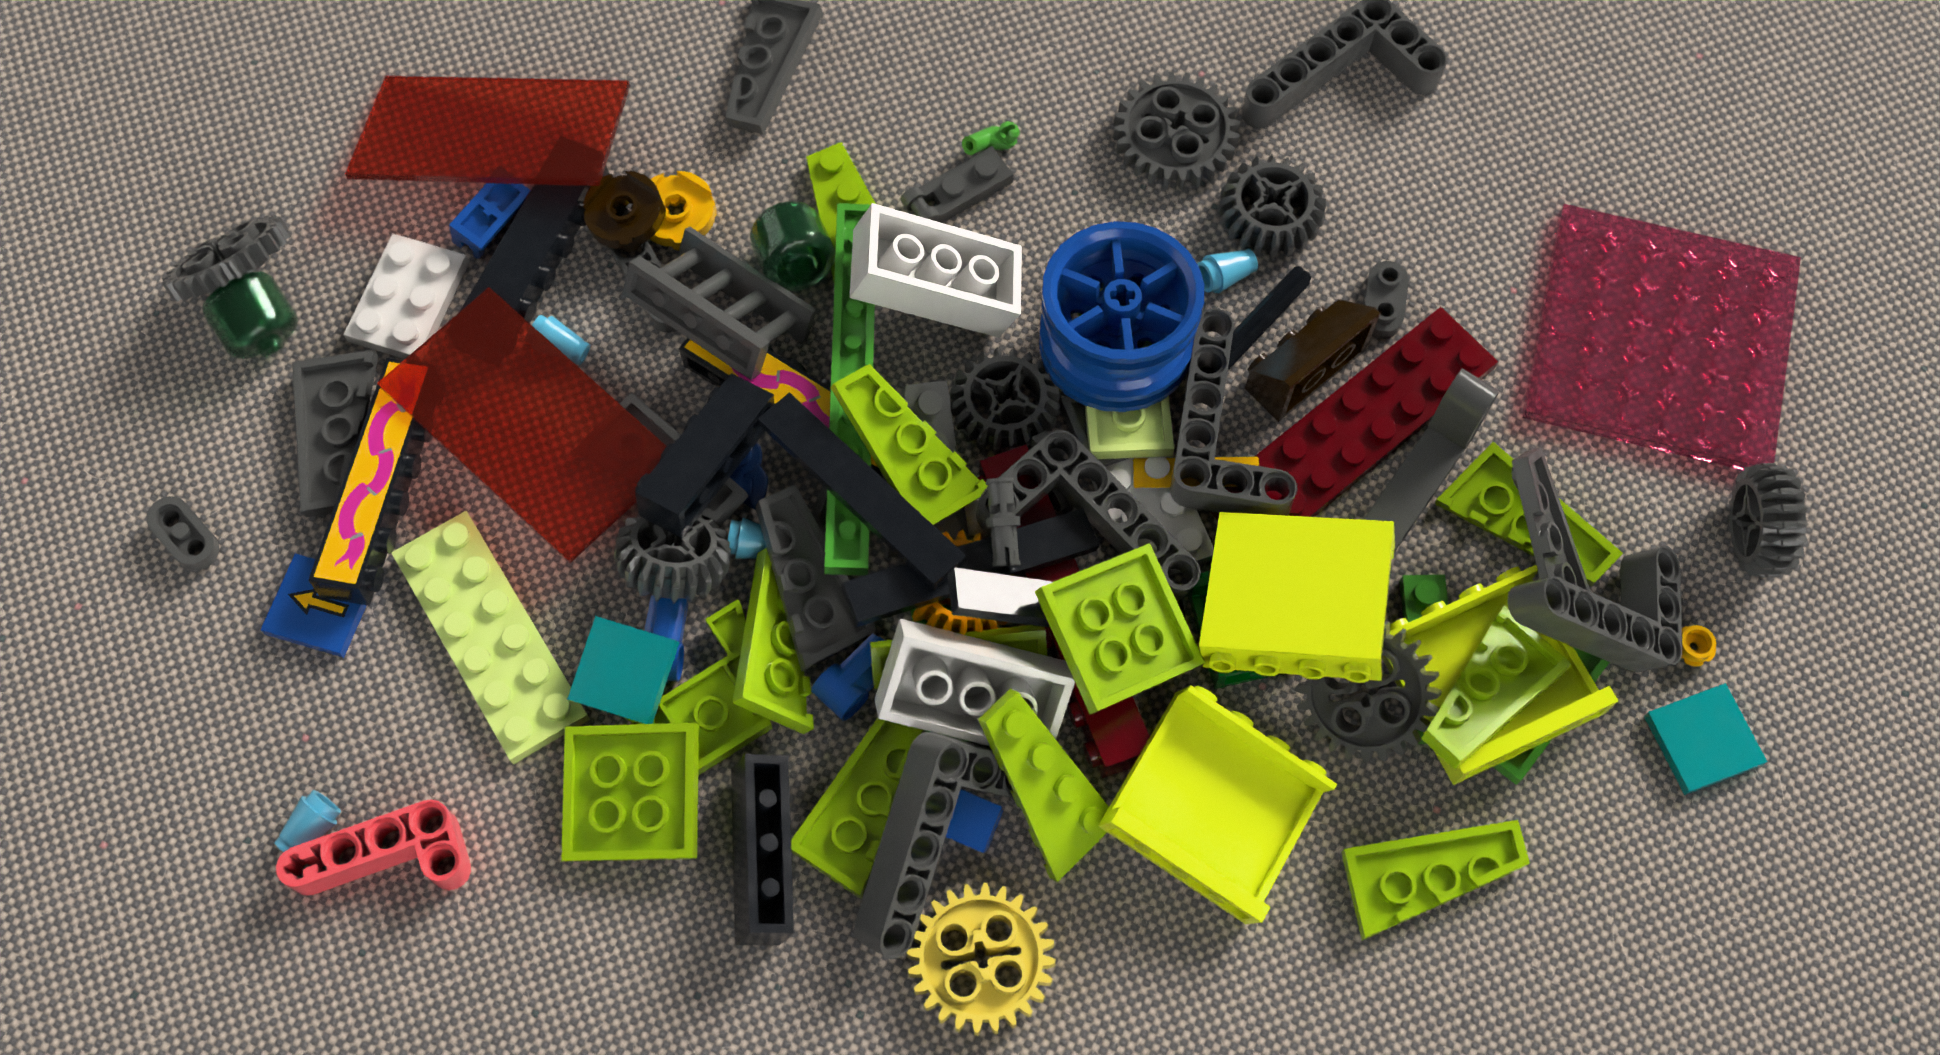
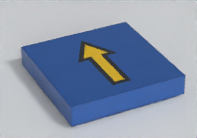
M295 553L260 630L265 635L344 658L367 605L321 598L308 581L316 559Z

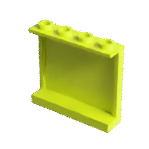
M1219 512L1199 642L1200 654L1205 662L1203 668H1211L1221 673H1229L1234 670L1255 671L1263 676H1275L1279 673L1295 674L1312 680L1323 677L1345 678L1354 683H1364L1369 680L1381 681V657L1390 568L1395 550L1394 521Z
M1537 565L1521 571L1519 566L1513 567L1500 574L1496 578L1497 582L1484 588L1481 583L1476 584L1460 593L1458 596L1459 600L1446 605L1444 601H1439L1421 612L1422 617L1408 623L1406 618H1402L1390 624V635L1395 636L1403 628L1407 630L1403 641L1407 645L1417 640L1421 641L1419 648L1415 652L1418 657L1424 655H1431L1433 657L1424 668L1426 671L1439 672L1438 678L1429 683V686L1442 690V694L1439 698L1429 700L1430 703L1438 708L1442 706L1502 607L1505 605L1508 608L1507 598L1511 588L1533 582L1532 579L1538 573ZM1535 631L1571 663L1567 671L1456 770L1436 752L1435 754L1454 786L1606 714L1619 700L1610 686L1601 690L1598 689L1572 646ZM1382 655L1381 658L1391 674L1393 672V665L1386 656ZM1404 680L1395 681L1397 687H1404L1406 685ZM1435 716L1424 717H1426L1430 722H1432Z
M1190 685L1177 691L1098 826L1244 924L1262 923L1270 909V906L1264 903L1269 891L1322 794L1335 790L1337 784L1325 776L1327 772L1317 763L1310 760L1302 761L1290 753V746L1286 742L1272 735L1265 736L1253 728L1254 722L1249 717L1237 711H1228L1216 703L1218 699L1212 692L1200 686L1193 687Z

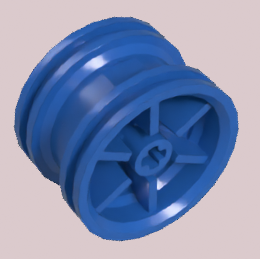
M1118 221L1097 224L1081 230L1058 247L1049 259L1043 276L1039 352L1043 361V367L1049 373L1052 382L1064 394L1084 406L1101 411L1129 412L1154 405L1164 400L1179 387L1189 371L1194 337L1204 306L1203 278L1200 268L1190 252L1174 237L1155 227L1136 222ZM1072 313L1082 314L1074 320L1070 316ZM1146 341L1152 343V345L1148 347L1141 348Z

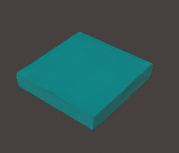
M595 616L567 700L644 724H653L680 642Z
M1726 683L1649 711L1644 715L1684 795L1758 768L1768 762Z

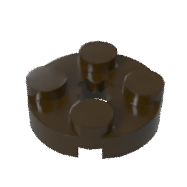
M625 171L626 175L613 177L611 173L598 179L587 191L583 202L585 210L584 219L590 233L598 242L607 247L620 248L624 252H633L658 231L666 216V209L657 186L647 176L635 171ZM629 203L632 204L629 214L618 216L616 207L619 205L626 207Z

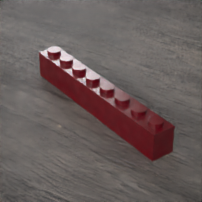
M1027 444L980 460L979 476L977 478L979 480L983 479L985 482L987 479L999 478L1029 451ZM1022 475L1017 478L1019 484L1024 488L1034 489L1038 487L1037 481L1032 476ZM1048 494L1020 518L1021 526L1016 528L1057 516ZM1074 558L1020 575V577L1055 582L1080 570ZM1045 627L1047 649H1050L1053 658L1065 661L1051 628ZM1075 683L1070 696L1071 703H1068L1067 710L1075 728L1082 727L1088 741L1083 743V749L1090 767H1098L1102 778L1132 768L1150 738L1133 696L1093 714H1089Z

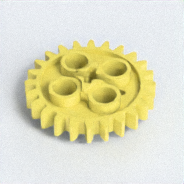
M983 883L980 895H974L969 884H965L964 897L960 899L951 890H948V905L944 907L939 902L933 900L931 906L935 916L931 918L921 914L919 921L926 930L925 932L916 931L913 941L920 944V948H913L907 951L908 958L920 963L908 969L909 977L923 979L913 988L915 995L930 994L924 1004V1009L929 1011L939 1005L941 1010L938 1021L941 1024L951 1015L956 1017L955 1027L957 1032L962 1030L966 1021L972 1022L974 1034L978 1036L983 1023L989 1022L994 1034H998L999 1020L1005 1019L1012 1028H1015V1013L1017 1011H1020L1027 1017L1032 1016V1010L1028 1004L1029 999L1043 1003L1045 997L1037 986H1051L1052 978L1042 972V969L1055 967L1056 961L1054 958L1043 955L1044 952L1054 947V940L1040 939V936L1048 929L1047 922L1033 924L1032 921L1038 910L1036 906L1023 912L1021 910L1023 895L1019 894L1012 902L1006 900L1005 886L1001 887L996 897L990 896L988 883ZM1002 921L1011 928L1012 933L1007 940L996 942L987 936V927L991 923ZM952 930L962 932L967 938L966 945L958 951L946 949L941 941L947 932ZM1018 947L1021 949L1019 955L989 958L988 967L979 968L976 961L966 962L952 969L944 970L941 968L943 962L972 960L975 958V950L983 949L986 956L1003 953L1010 948ZM1004 966H1012L1020 972L1021 980L1016 986L1004 987L997 982L995 978L996 972ZM967 975L976 982V989L971 995L960 997L951 991L950 985L957 976Z

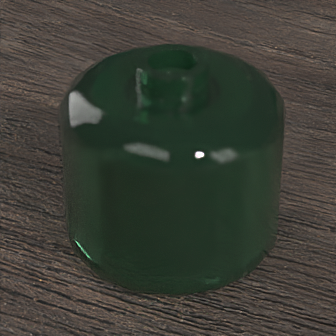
M780 202L765 209L755 219L750 230V245L766 278L773 280L788 291H799L818 284L829 274L835 262V247L814 208L804 202Z
M263 271L247 273L239 279L234 278L230 280L226 286H220L212 292L202 307L206 321L226 352L231 357L237 359H248L259 355L266 357L274 354L284 346L283 342L293 334L298 324V316L277 282L270 274Z

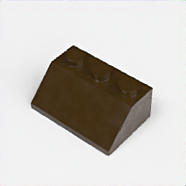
M1341 299L1335 301L1327 309L1324 306L1319 307L1309 316L1306 326L1298 332L1294 329L1289 331L1278 342L1277 349L1269 356L1263 353L1250 364L1247 369L1249 375L1245 389L1279 422L1366 351L1381 313L1375 307Z

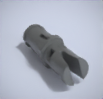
M1012 477L992 478L986 481L990 518L985 519L986 529H991L993 568L1006 566V559L1007 567L1021 565L1016 528L1021 526L1020 517L1015 514L1014 479Z

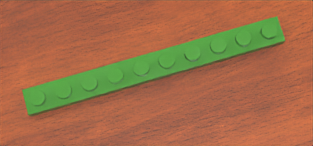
M837 203L831 386L833 383L868 364L873 367L875 305L849 298L853 229L870 207L869 204ZM831 390L829 429L871 467L869 451ZM827 490L824 574L868 575L869 528Z

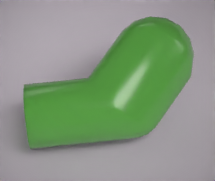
M1006 121L1000 127L990 126L964 137L962 148L968 155H974L991 146L995 150H1009L1017 144L1020 130L1015 123Z

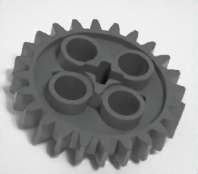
M1169 72L1168 81L1164 82L1155 74L1151 86L1144 80H1141L1138 91L1129 89L1127 100H1120L1118 113H1115L1113 140L1117 141L1116 152L1118 154L1125 153L1124 166L1136 163L1134 171L1136 177L1146 171L1149 173L1148 184H1152L1157 177L1162 178V185L1165 189H1167L1171 180L1177 182L1180 190H1183L1185 180L1189 179L1195 187H1199L1201 175L1212 181L1215 169L1224 172L1227 160H1233L1240 137L1238 134L1240 121L1235 120L1237 109L1236 107H1227L1229 96L1222 95L1216 97L1218 85L1216 84L1208 89L1204 88V77L1198 79L1195 84L1191 83L1189 73H1185L1182 81H1178L1174 73ZM1201 121L1207 124H1199L1197 122ZM1145 136H1152L1156 139H1148ZM1180 151H1187V152H1190V153H1192V154H1188V155H1187V154L1181 153Z
M267 215L260 220L256 218L253 221L239 224L226 231L224 235H220L219 238L215 237L205 241L189 251L185 256V260L174 264L175 268L166 272L167 275L162 278L163 282L161 283L175 301L181 299L186 301L192 296L195 299L200 295L209 294L221 286H226L230 280L234 278L239 279L261 267L270 259L269 255L280 251L279 247L288 242L286 239L291 237L290 231L281 217L276 215L271 217Z
M1385 621L1382 655L1391 661L1393 672L1391 674L1382 673L1381 681L1369 680L1364 682L1367 688L1372 689L1392 681L1404 680L1406 684L1404 687L1382 688L1372 698H1370L1368 693L1363 692L1339 701H1332L1330 695L1353 693L1364 683H1354L1351 681L1349 683H1340L1334 677H1323L1316 680L1307 679V681L1299 683L1295 687L1296 692L1307 695V698L1301 701L1297 708L1310 710L1312 713L1305 720L1304 725L1318 724L1320 729L1316 733V740H1320L1327 735L1332 738L1329 751L1333 752L1340 744L1346 746L1345 757L1349 760L1357 750H1360L1364 763H1368L1374 751H1377L1382 762H1385L1390 757V747L1399 756H1402L1407 751L1405 740L1414 746H1417L1422 740L1417 730L1422 732L1427 730L1431 722L1424 716H1435L1440 709L1430 703L1429 700L1439 698L1442 690L1429 686V683L1438 678L1439 672L1426 671L1424 668L1433 658L1431 655L1418 657L1415 653L1421 641L1417 640L1409 645L1403 642L1406 636V629L1403 628L1395 636L1390 635V623ZM1385 699H1398L1405 708V714L1403 716L1391 715L1385 707ZM1352 707L1356 709L1361 715L1362 723L1360 725L1348 723L1343 716V708Z

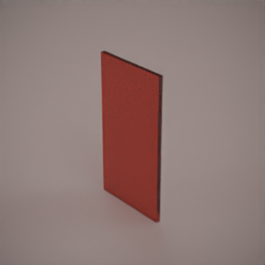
M385 76L345 175L347 179L600 186L629 93L630 83L629 80Z
M490 287L377 383L390 398L569 563L573 562L637 502L635 488L638 481L644 474L652 472L659 463L663 450L666 448L662 441Z

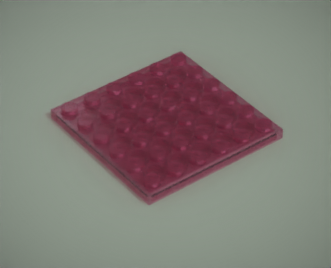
M1563 204L1559 211L1522 418L1740 470L1755 464L1774 463L1801 257Z

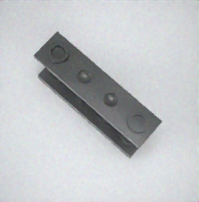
M690 226L684 231L678 257L664 266L658 268L641 256L630 261L622 292L624 296L750 380L761 373L770 342L786 332L802 344L807 341L817 309ZM690 269L704 278L705 281L689 289L674 278ZM722 290L736 299L737 302L725 310H721L706 299ZM754 311L770 323L754 332L738 320Z

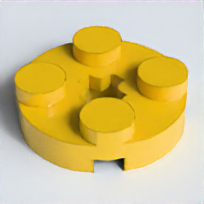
M677 171V175L667 177L663 173L651 178L661 195L666 209V216L660 228L650 240L679 251L684 231L689 226L704 236L710 231L717 215V209L710 187L702 178L686 171ZM680 203L684 204L682 213L670 215L667 208L669 205L677 207Z

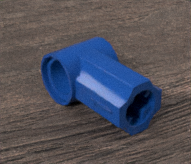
M651 595L644 631L680 642L667 681L679 682L684 664V644H682L689 604L683 598H678L675 604H673L670 598H661L656 602L654 595Z
M873 633L840 665L836 663L826 669L812 686L811 692L842 721L848 720L857 713L868 699L869 691L874 687L870 642L884 640Z

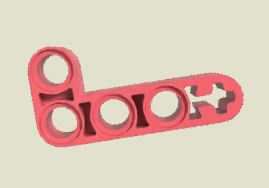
M430 799L291 847L279 857L276 864V874L279 880L301 895L309 896L418 858L420 868L427 878L441 889L454 890L463 886L469 879L471 863L456 816L441 802ZM435 816H443L442 826L434 833H426L425 827L427 822ZM393 831H399L398 842L389 849H383L382 843L386 835ZM355 846L353 859L346 864L339 865L340 854L346 848ZM446 857H455L453 869L445 875H437L438 864ZM305 864H308V865H309V867H306L305 869H303V865H305ZM303 873L304 877L299 879L297 876Z

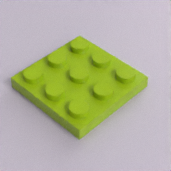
M1150 543L1042 586L1034 591L1089 714L1100 711L1205 664Z
M664 723L565 727L561 861L697 859L699 724Z

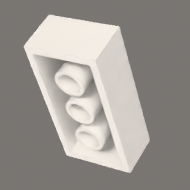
M872 203L853 229L849 298L1000 338L1021 314V246Z
M899 619L875 696L878 719L990 746L978 719L1009 689H1013L1019 692L1056 739L1075 681L1064 660Z

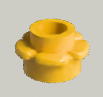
M1700 625L1682 627V658L1685 664L1699 667L1705 661H1711L1716 654L1714 634L1706 627ZM1695 643L1698 647L1697 650L1692 649L1690 644Z

